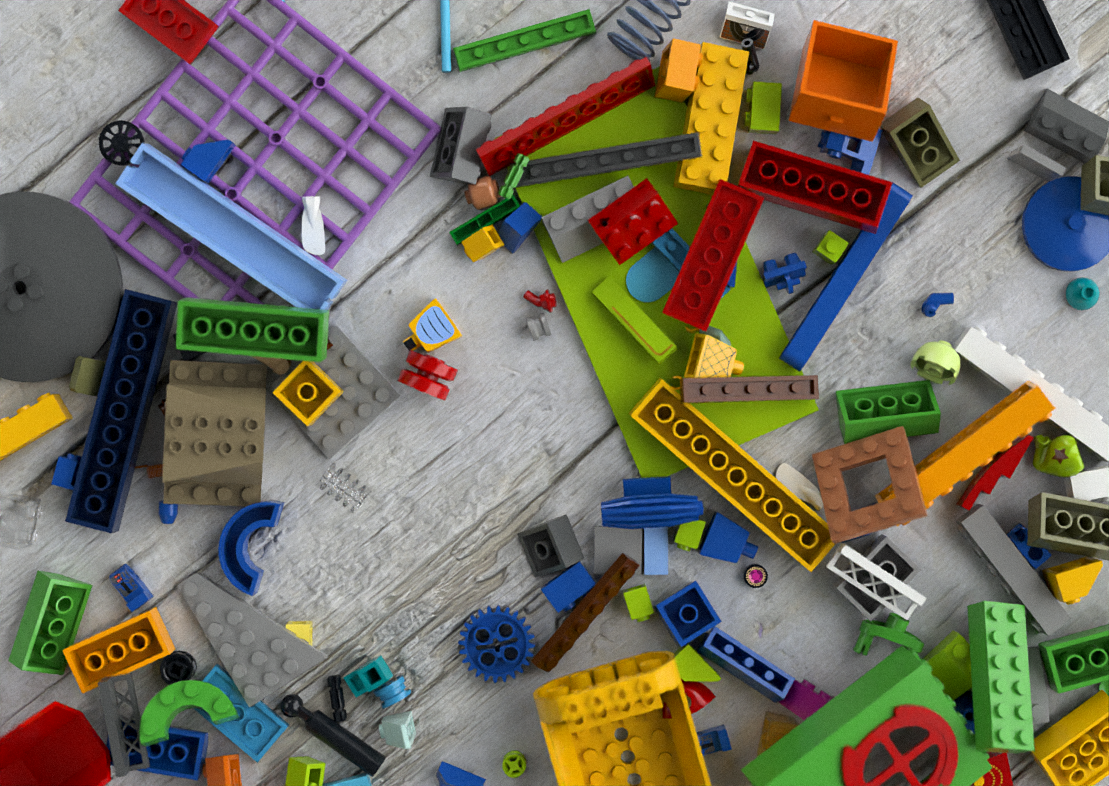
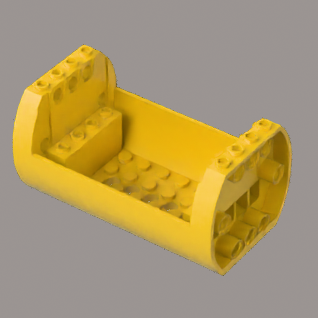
M644 652L556 677L544 683L533 692V698L558 786H711L675 656L672 652ZM664 702H666L670 709L672 719H662ZM621 727L628 731L627 737L622 740L617 739L614 735L616 729ZM630 750L634 753L635 756L631 762H624L621 759V754L624 751ZM632 773H637L641 777L640 782L636 785H631L627 781L628 776Z

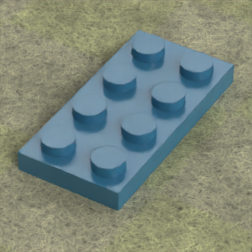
M216 664L203 679V682L220 689L235 706L239 718L216 725L206 711L197 708L193 709L258 763L289 724L262 701L249 707L230 674L219 664Z

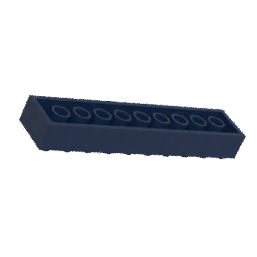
M125 289L65 522L111 534L119 531L178 302Z

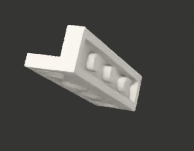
M843 543L840 544L826 565L828 569L906 620L909 619L917 605L922 606L927 599ZM841 554L849 559L851 569L840 571L834 567ZM853 562L859 565L860 567L854 568ZM855 571H868L871 582L864 584L857 582ZM852 572L853 579L846 575V573ZM873 575L879 578L880 580L874 581ZM888 584L891 595L885 597L878 596L875 585ZM872 586L873 592L866 587ZM894 589L897 590V591L900 592V593H899V594H894ZM906 596L912 600L905 613L897 608L895 598ZM892 599L893 605L887 602L886 600Z

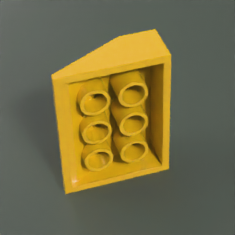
M1100 690L1034 738L1035 751L1029 752L1053 786H1094L1109 775V695L1103 690Z

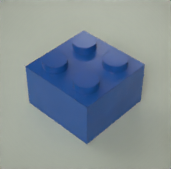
M697 581L690 583L653 606L677 647L684 646L722 622Z

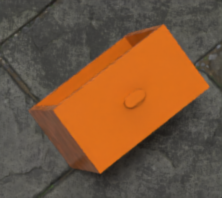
M813 20L802 49L788 121L873 142L887 112L898 41Z

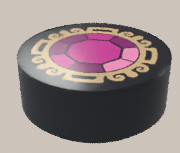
M751 564L744 570L743 578L748 586L760 588L767 582L768 574L763 566Z

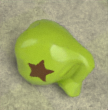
M1042 434L1034 436L1036 449L1032 464L1036 470L1052 476L1071 477L1084 469V462L1074 437L1062 435L1055 437L1051 441L1048 436L1043 437Z

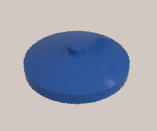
M1067 176L1054 179L1042 185L1030 197L1022 216V233L1028 249L1042 264L1055 270L1072 272L1092 267L1109 253V215L1081 210V177Z

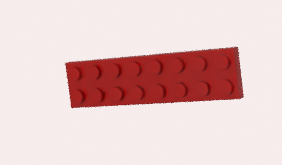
M647 56L641 60L637 59L623 70L611 73L608 78L601 82L589 85L586 90L579 94L570 95L557 106L547 108L544 113L535 118H528L515 129L506 130L502 136L493 141L484 142L476 151L488 175L492 176L510 166V163H515L514 159L518 153L528 156L656 86L650 61Z

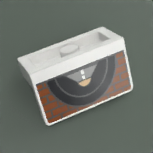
M729 2L720 38L740 44L744 39L750 38L753 40L755 48L764 50L773 26L775 14Z

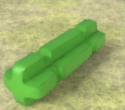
M521 153L516 155L515 163L511 165L503 181L505 184L504 186L501 185L498 194L506 199L512 197L513 188H516L524 172L522 169L529 162V158Z

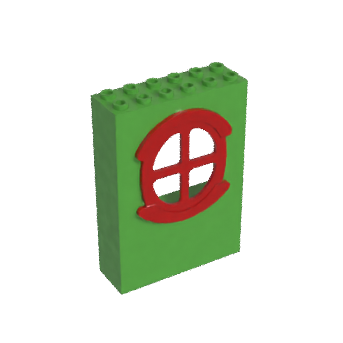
M901 646L747 764L741 771L752 786H879L898 771L903 773L911 786H970L990 771L992 767L987 760L990 758L986 751H976L975 734L972 730H967L965 727L967 721L960 712L954 710L956 704L948 694L944 695L942 691L944 689L943 684L937 677L931 675L930 672L933 669L925 659L921 660L914 650L908 651L905 647ZM905 726H919L927 729L928 735L905 754H900L889 738L890 732ZM878 742H882L892 757L893 762L870 781L865 782L863 768L866 758L873 746ZM932 744H937L938 759L932 773L919 782L909 768V763Z

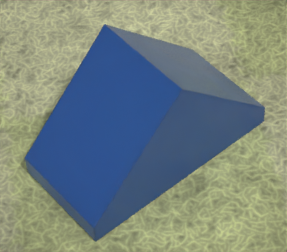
M524 202L503 221L498 232L504 246L512 254L516 252L540 223L541 217H543L527 202Z

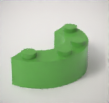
M197 680L176 682L159 691L146 706L140 722V742L146 747L169 740V728L172 720L177 714L186 709L197 708L206 711L216 725L238 719L239 715L231 700L217 687Z

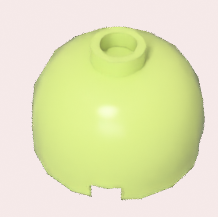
M946 341L928 342L917 349L911 361V368L913 369L915 366L918 369L917 374L926 380L937 384L949 381L948 385H950L958 377L960 357L952 348V345Z

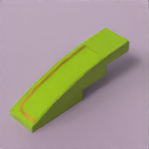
M610 276L592 291L594 296L659 364L677 349L659 327Z

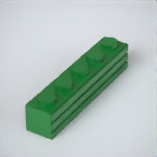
M512 194L510 199L502 200L449 233L456 245L459 246L463 240L480 229L492 224L494 225L511 215L520 205Z

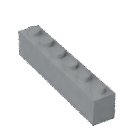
M975 505L970 511L956 520L960 526L957 528L964 539L969 538L974 544L972 549L979 558L984 557L988 562L987 569L994 577L998 576L1001 579L1003 590L1009 596L1013 595L1018 601L1015 604L1025 605V614L1027 613L1032 619L1029 623L1038 634L1042 632L1049 636L1071 619L984 505Z

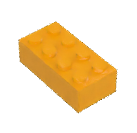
M153 607L76 642L62 651L83 694L97 688L98 682L104 677L130 673L171 654L176 648L157 607Z

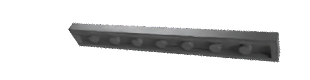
M697 132L529 160L527 166L522 169L524 172L516 188L702 158L700 135Z

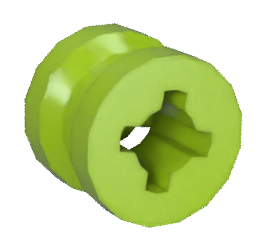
M512 750L504 756L502 769L507 776L517 778L524 773L526 758L520 751Z

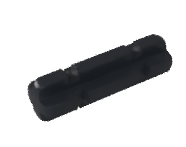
M331 675L327 681L328 687L331 688L329 694L331 706L334 709L333 719L335 722H342L347 719V714L344 709L343 689L340 687L342 684L341 676Z

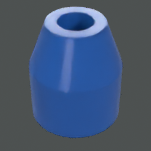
M163 500L159 501L158 514L161 523H174L178 514V504H163Z

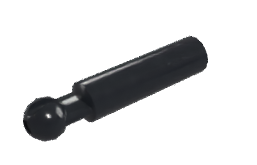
M289 694L281 701V712L285 716L290 718L297 716L305 722L304 729L370 776L373 777L386 759L383 754L320 710L311 712L306 709L300 696Z

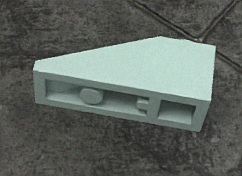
M412 711L383 717L382 724H379V732L381 738H385L386 744L403 749L411 748L416 736Z

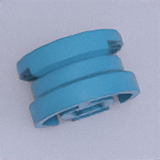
M403 675L396 677L397 680H390L381 685V689L377 688L373 691L376 697L384 701L381 704L382 709L399 702L411 694L410 689L404 690L406 686Z

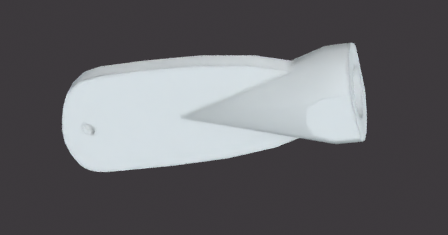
M320 196L302 197L304 205L302 215L303 248L313 255H322L325 253L326 248L324 223L319 209Z
M782 463L778 467L776 479L799 499L811 503L816 510L820 511L823 507V501L818 489L787 463Z

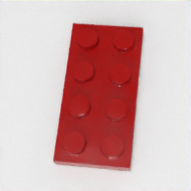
M126 0L118 10L189 64L193 62L219 28L215 22L185 0Z

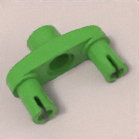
M889 613L886 623L875 620L870 621L868 619L862 620L859 628L861 632L853 650L859 654L862 652V655L867 656L873 638L877 636L901 644L908 651L914 650L917 655L922 652L925 643L906 631L909 620L904 619L898 614Z

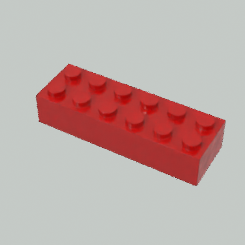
M753 140L738 186L764 197L765 201L876 234L893 182Z

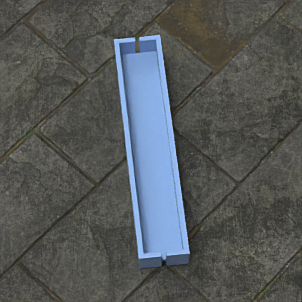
M141 143L130 160L131 163L140 166L138 168L136 166H126L115 183L295 307L328 310L333 303L330 299L336 298L348 281L150 144Z

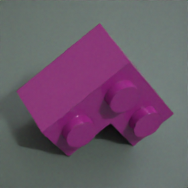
M795 679L785 698L779 701V703L805 721L831 701L834 696H830L822 690L818 693L814 690L816 686L806 679H803L802 682Z

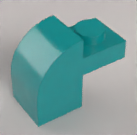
M379 655L346 675L344 680L357 698L365 692H371L386 683L394 675L382 655Z

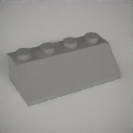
M629 176L541 217L562 263L603 244L588 220L634 187ZM607 221L602 222V226L608 225Z

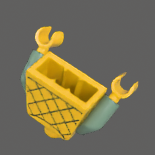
M709 326L705 332L696 327L694 329L685 327L687 332L695 333L684 374L685 378L731 377V374L740 375L743 372L744 363L735 360L737 350L731 347L730 340L722 330ZM676 375L672 378L682 379L683 377ZM671 386L674 390L680 389V387Z

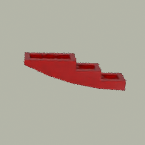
M1030 435L1019 437L1012 442L1010 448L996 455L970 482L956 505L970 511L980 492L990 495L1000 476L1010 479L1034 437Z

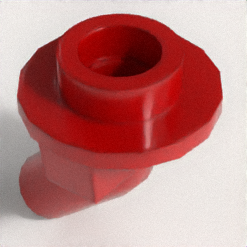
M549 289L545 290L539 297L529 290L524 294V299L550 313H553V308L557 307L555 294H550Z

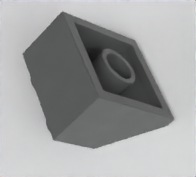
M567 514L517 533L535 577L567 568L584 559Z

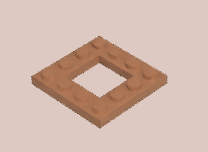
M903 426L812 454L831 541L834 544L928 516L907 434ZM886 458L896 498L851 511L842 472Z

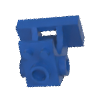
M822 130V137L817 147L821 148V153H827L829 157L841 159V156L851 159L850 170L869 175L883 130H878L873 142ZM850 138L858 143L855 152L847 149Z

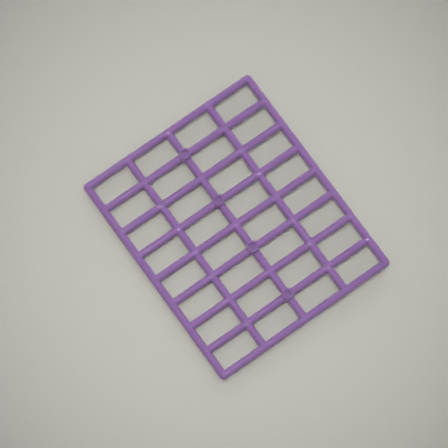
M227 0L212 21L220 27L227 16L231 17L267 46L265 51L254 65L250 67L212 36L206 44L245 74L231 94L228 95L196 68L181 59L131 123L144 130L177 156L179 160L176 163L182 166L181 164L184 161L182 156L185 151L146 121L160 101L166 102L201 130L190 144V148H193L194 145L204 144L208 137L215 142L228 140L215 129L231 109L268 137L269 142L255 160L237 146L234 147L230 154L248 167L234 187H230L216 175H214L210 183L224 193L231 201L304 251L303 244L287 232V230L301 212L304 211L302 197L315 196L323 184L326 183L364 213L348 234L322 214L324 228L342 242L327 261H324L318 255L309 254L333 269L439 135L441 127L282 0H267L289 18L274 39L235 9L240 0ZM297 25L336 55L322 75L315 73L281 46ZM275 53L314 84L299 104L259 74ZM344 62L383 92L368 113L329 84L330 79ZM183 72L223 102L208 123L168 93ZM253 81L292 111L278 131H274L237 102ZM320 92L327 93L361 120L346 141L306 111ZM390 99L430 130L415 150L411 149L375 120ZM300 118L339 148L324 169L285 140V136ZM368 127L408 158L393 178L353 148ZM132 128L128 136L133 137L136 131ZM277 147L282 148L317 176L302 197L262 167ZM112 148L110 151H108L107 155L109 156L114 151V149ZM119 152L116 153L113 160H115L117 156L121 158V154ZM124 153L126 160H130L128 153ZM346 155L386 185L370 206L331 176ZM105 158L101 160L69 201L91 216L102 228L109 240L182 297L200 299L174 278L188 259L191 258L229 288L221 298V301H232L236 295H239L248 303L264 304L243 287L251 277L243 271L235 281L198 252L197 248L201 244L199 240L193 237L190 243H186L149 214L152 208L146 204L140 207L103 178L102 175L112 164ZM130 164V166H136L137 168L140 166L138 164ZM255 174L295 204L280 225L241 194ZM95 184L135 214L120 235L80 205ZM142 221L180 249L181 254L167 272L127 242Z

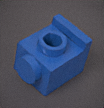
M67 453V456L58 457L51 484L73 490L82 456Z

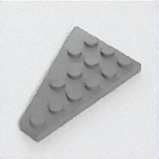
M200 572L194 573L177 585L249 707L254 706L328 658L326 653H322L309 645V642L300 639L295 633L281 624L275 623L266 617L264 613L255 610L250 604L239 597L233 596L224 590L222 586L213 583Z

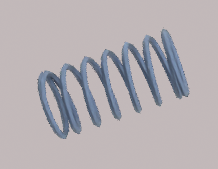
M637 0L643 6L661 15L668 24V28L653 24L633 7L625 6L628 14L650 27L660 40L655 41L644 37L634 27L621 19H616L617 24L629 34L640 39L648 47L651 54L645 53L633 42L615 32H607V37L615 47L632 59L641 60L642 58L638 56L643 58L647 56L650 61V58L655 56V51L651 44L661 45L664 43L661 32L672 31L673 26L670 19L681 18L682 13L679 6L690 5V0H686V2L665 0L673 5L678 13L677 15L663 12L651 0Z

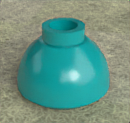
M1076 278L1067 286L1066 299L1074 309L1088 310L1099 300V288L1089 278Z

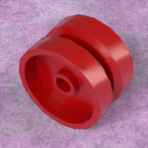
M410 350L406 363L417 368L418 371L416 373L403 369L397 381L446 401L450 389L447 385L438 382V379L441 378L449 382L454 381L458 369L446 365L445 361L428 354L422 355Z

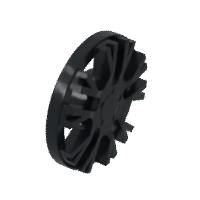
M123 120L107 124L98 138L99 150L103 157L110 163L119 166L132 164L130 160L134 155L130 152L131 147L139 148L141 143L145 144L141 130L131 122ZM123 125H127L125 134L122 133ZM118 126L119 130L117 134L113 133V131L111 130L112 127ZM133 128L137 134L129 137L128 133ZM107 132L113 135L112 139L105 136ZM140 139V143L132 144V140ZM104 140L110 141L111 145L104 148ZM113 148L114 151L108 156L107 152ZM118 152L121 154V162L113 160ZM126 152L128 153V156L130 158V160L128 161L126 160L124 153Z

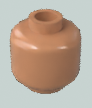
M490 176L480 177L477 179L476 185L468 184V190L464 191L467 203L473 204L477 210L494 206L498 203V198L501 197L498 194L499 185L497 180H492Z

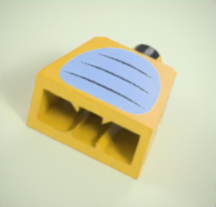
M435 298L408 324L414 334L405 339L403 343L409 351H414L422 345L426 352L429 353L461 338L463 335Z

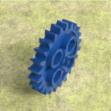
M489 605L487 613L478 609L479 617L477 618L471 614L472 623H464L468 631H460V634L465 639L459 640L458 644L465 646V648L459 650V654L467 655L462 662L471 663L468 671L474 668L477 669L475 677L480 676L481 673L485 674L484 681H487L489 676H493V681L496 683L498 677L501 676L502 680L506 682L508 674L515 679L516 670L520 673L524 672L522 664L530 665L526 657L534 656V653L528 650L535 647V643L529 642L530 639L535 637L534 633H527L531 628V624L524 626L523 623L526 617L518 619V610L510 614L509 606L506 607L504 612L501 611L500 605H497L496 611H492ZM502 624H509L513 631L509 635H503L499 627ZM480 629H485L489 632V638L480 640L477 638L476 632ZM515 637L518 639L516 642L502 643L500 649H496L495 645L480 650L476 649L479 645L492 644L495 638L499 642ZM513 647L517 650L518 654L514 658H508L504 653L505 649ZM485 652H490L494 655L495 660L492 663H485L481 655Z

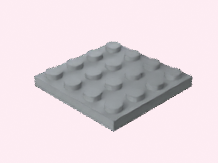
M335 326L328 332V339L333 346L327 350L326 359L322 362L314 363L344 392L312 426L305 425L273 394V391L297 368L302 360H297L285 374H282L266 388L329 459L400 397L398 392L338 326Z

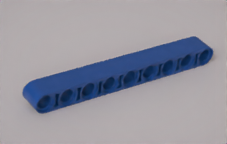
M892 183L876 234L860 230L781 353L780 360L799 372L805 366L913 197L912 194Z

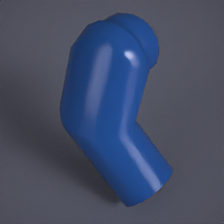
M930 294L922 304V313L927 317L935 316L936 310L940 305L954 303V294Z

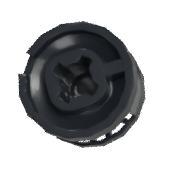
M175 651L163 659L160 665L161 677L169 685L191 680L196 673V661L186 651Z

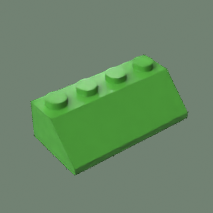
M930 380L836 391L839 427L844 444L900 426L905 428L907 437L939 433L941 412Z
M38 570L8 661L23 671L63 675L67 660L62 650L74 644L93 585L61 574Z

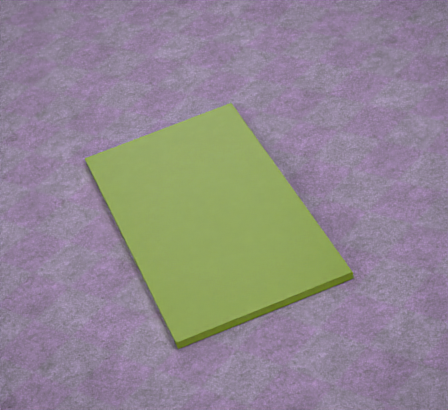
M659 67L652 69L656 85ZM656 86L527 157L529 160L679 136L683 134L687 106L685 101L680 103L654 97ZM678 161L516 188L522 204L527 202L541 216H545L626 176H629L634 187L647 178L679 223L672 229L689 247L706 212V205L709 204L712 198L710 194L673 187ZM541 220L535 227L534 232L641 478L669 476L688 468V465L628 414L659 378L663 379L669 386L680 387V379L672 377L679 375L685 378L684 374L695 333H689L685 329V327L694 329V326L662 313L671 290L653 302L639 301L628 291L626 277L629 269L655 246L652 243L621 265L617 263L604 243L562 263ZM745 242L737 260L735 287L720 299L709 326L722 330L730 340L731 347L737 350L735 360L744 363L743 372L740 375L731 374V377L804 375L802 370L799 372L779 359L789 340ZM609 276L677 347L661 364L632 337L627 329L592 293ZM815 400L690 403L737 445H741L819 411Z

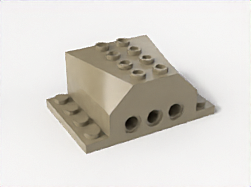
M170 360L169 384H167L162 477V482H164L163 504L249 506L261 502L267 365Z

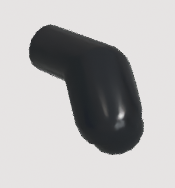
M746 38L741 42L744 51H749L746 74L752 75L754 71H758L760 65L753 40Z

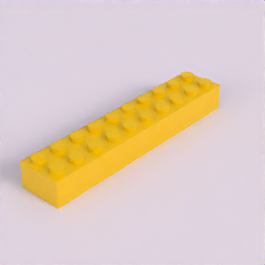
M659 378L628 413L810 572L836 545L831 541L826 521L690 403H681V395L663 379Z

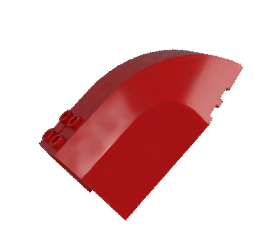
M57 701L52 702L0 738V786H104L111 781L110 751L81 711Z

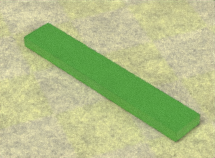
M590 9L458 46L453 48L459 71L463 72L596 33Z

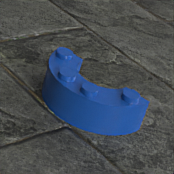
M269 500L244 507L229 519L221 533L218 553L222 570L237 589L248 595L254 596L258 593L264 570L257 567L250 559L248 541L252 533L263 526L275 527L278 525L285 502Z

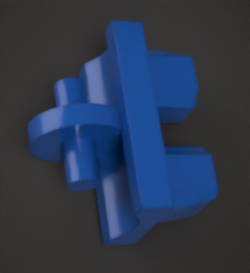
M796 253L786 255L784 257L786 266L778 268L776 261L773 259L763 262V282L766 288L776 285L777 290L786 288L787 293L792 294L794 293L793 286L800 284L799 278L806 276L805 269L807 266L805 260L801 261Z

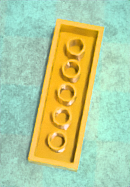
M702 42L700 53H703L701 66L697 67L696 76H699V83L696 91L693 90L688 99L682 134L699 133L702 158L678 161L673 187L713 195L719 179L728 180L749 51Z

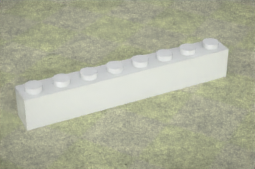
M977 326L974 328L968 327L963 331L952 346L960 359L1009 394L1028 380L1038 385L1056 408L1051 412L1052 416L1046 421L1065 435L1074 437L1080 446L1101 461L1109 462V425L1101 421L1103 418L1101 415L1093 410L1087 411L1082 407L1083 402L1074 396L1069 398L1063 393L1064 389L1054 382L1050 384L1044 380L1045 375L1035 368L1029 369L1024 365L1026 363L1025 360L1016 354L1011 356L1005 351L1006 347L996 340L992 342L986 338L987 333Z

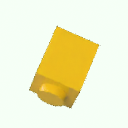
M493 224L480 229L461 242L464 246L465 254L473 263L484 259L504 246Z

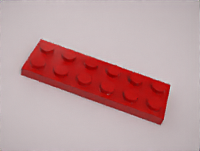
M719 179L662 313L705 332L707 331L764 197Z

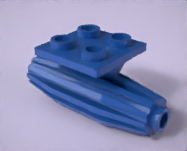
M670 476L623 479L624 497L601 502L603 527L622 529L672 527L699 520V515H703V501H698L697 496L671 493Z

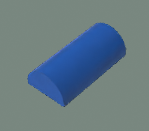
M129 725L124 730L125 738L131 742H134L138 737L137 731ZM170 726L169 740L146 746L150 767L139 769L138 771L198 781L207 754L208 732ZM108 738L106 746L110 751V766H114ZM132 749L129 753L130 764L143 762L141 754Z

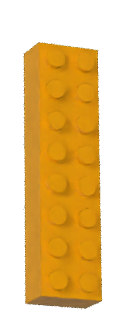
M1029 380L915 465L926 510L933 505V500L939 495L943 497L951 492L953 485L959 480L963 482L971 477L972 471L979 465L984 467L993 459L991 456L998 451L1004 452L1012 446L1011 441L1018 436L1021 438L1032 431L1031 426L1038 421L1042 423L1052 416L1051 412L1056 408L1038 385ZM892 483L875 495L878 503L896 498Z

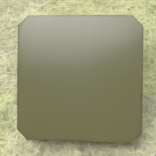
M78 356L69 384L70 391L98 396L106 361Z

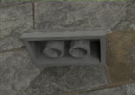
M1046 89L1024 131L1086 163L1099 154L1107 138L1109 121Z
M470 107L445 108L430 177L461 184L476 185L477 179H479L481 174V159L476 149L486 142L487 134L491 129L492 114Z

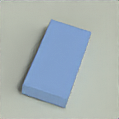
M668 527L644 529V575H668Z

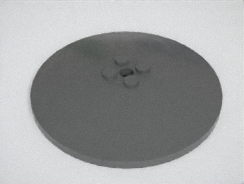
M38 192L1 194L0 378L18 382H41L65 376L73 372L78 356L93 359L108 342L115 329L123 299V280L118 257L102 228L91 216L71 202ZM19 281L24 282L26 285V292L22 295L16 291V284Z

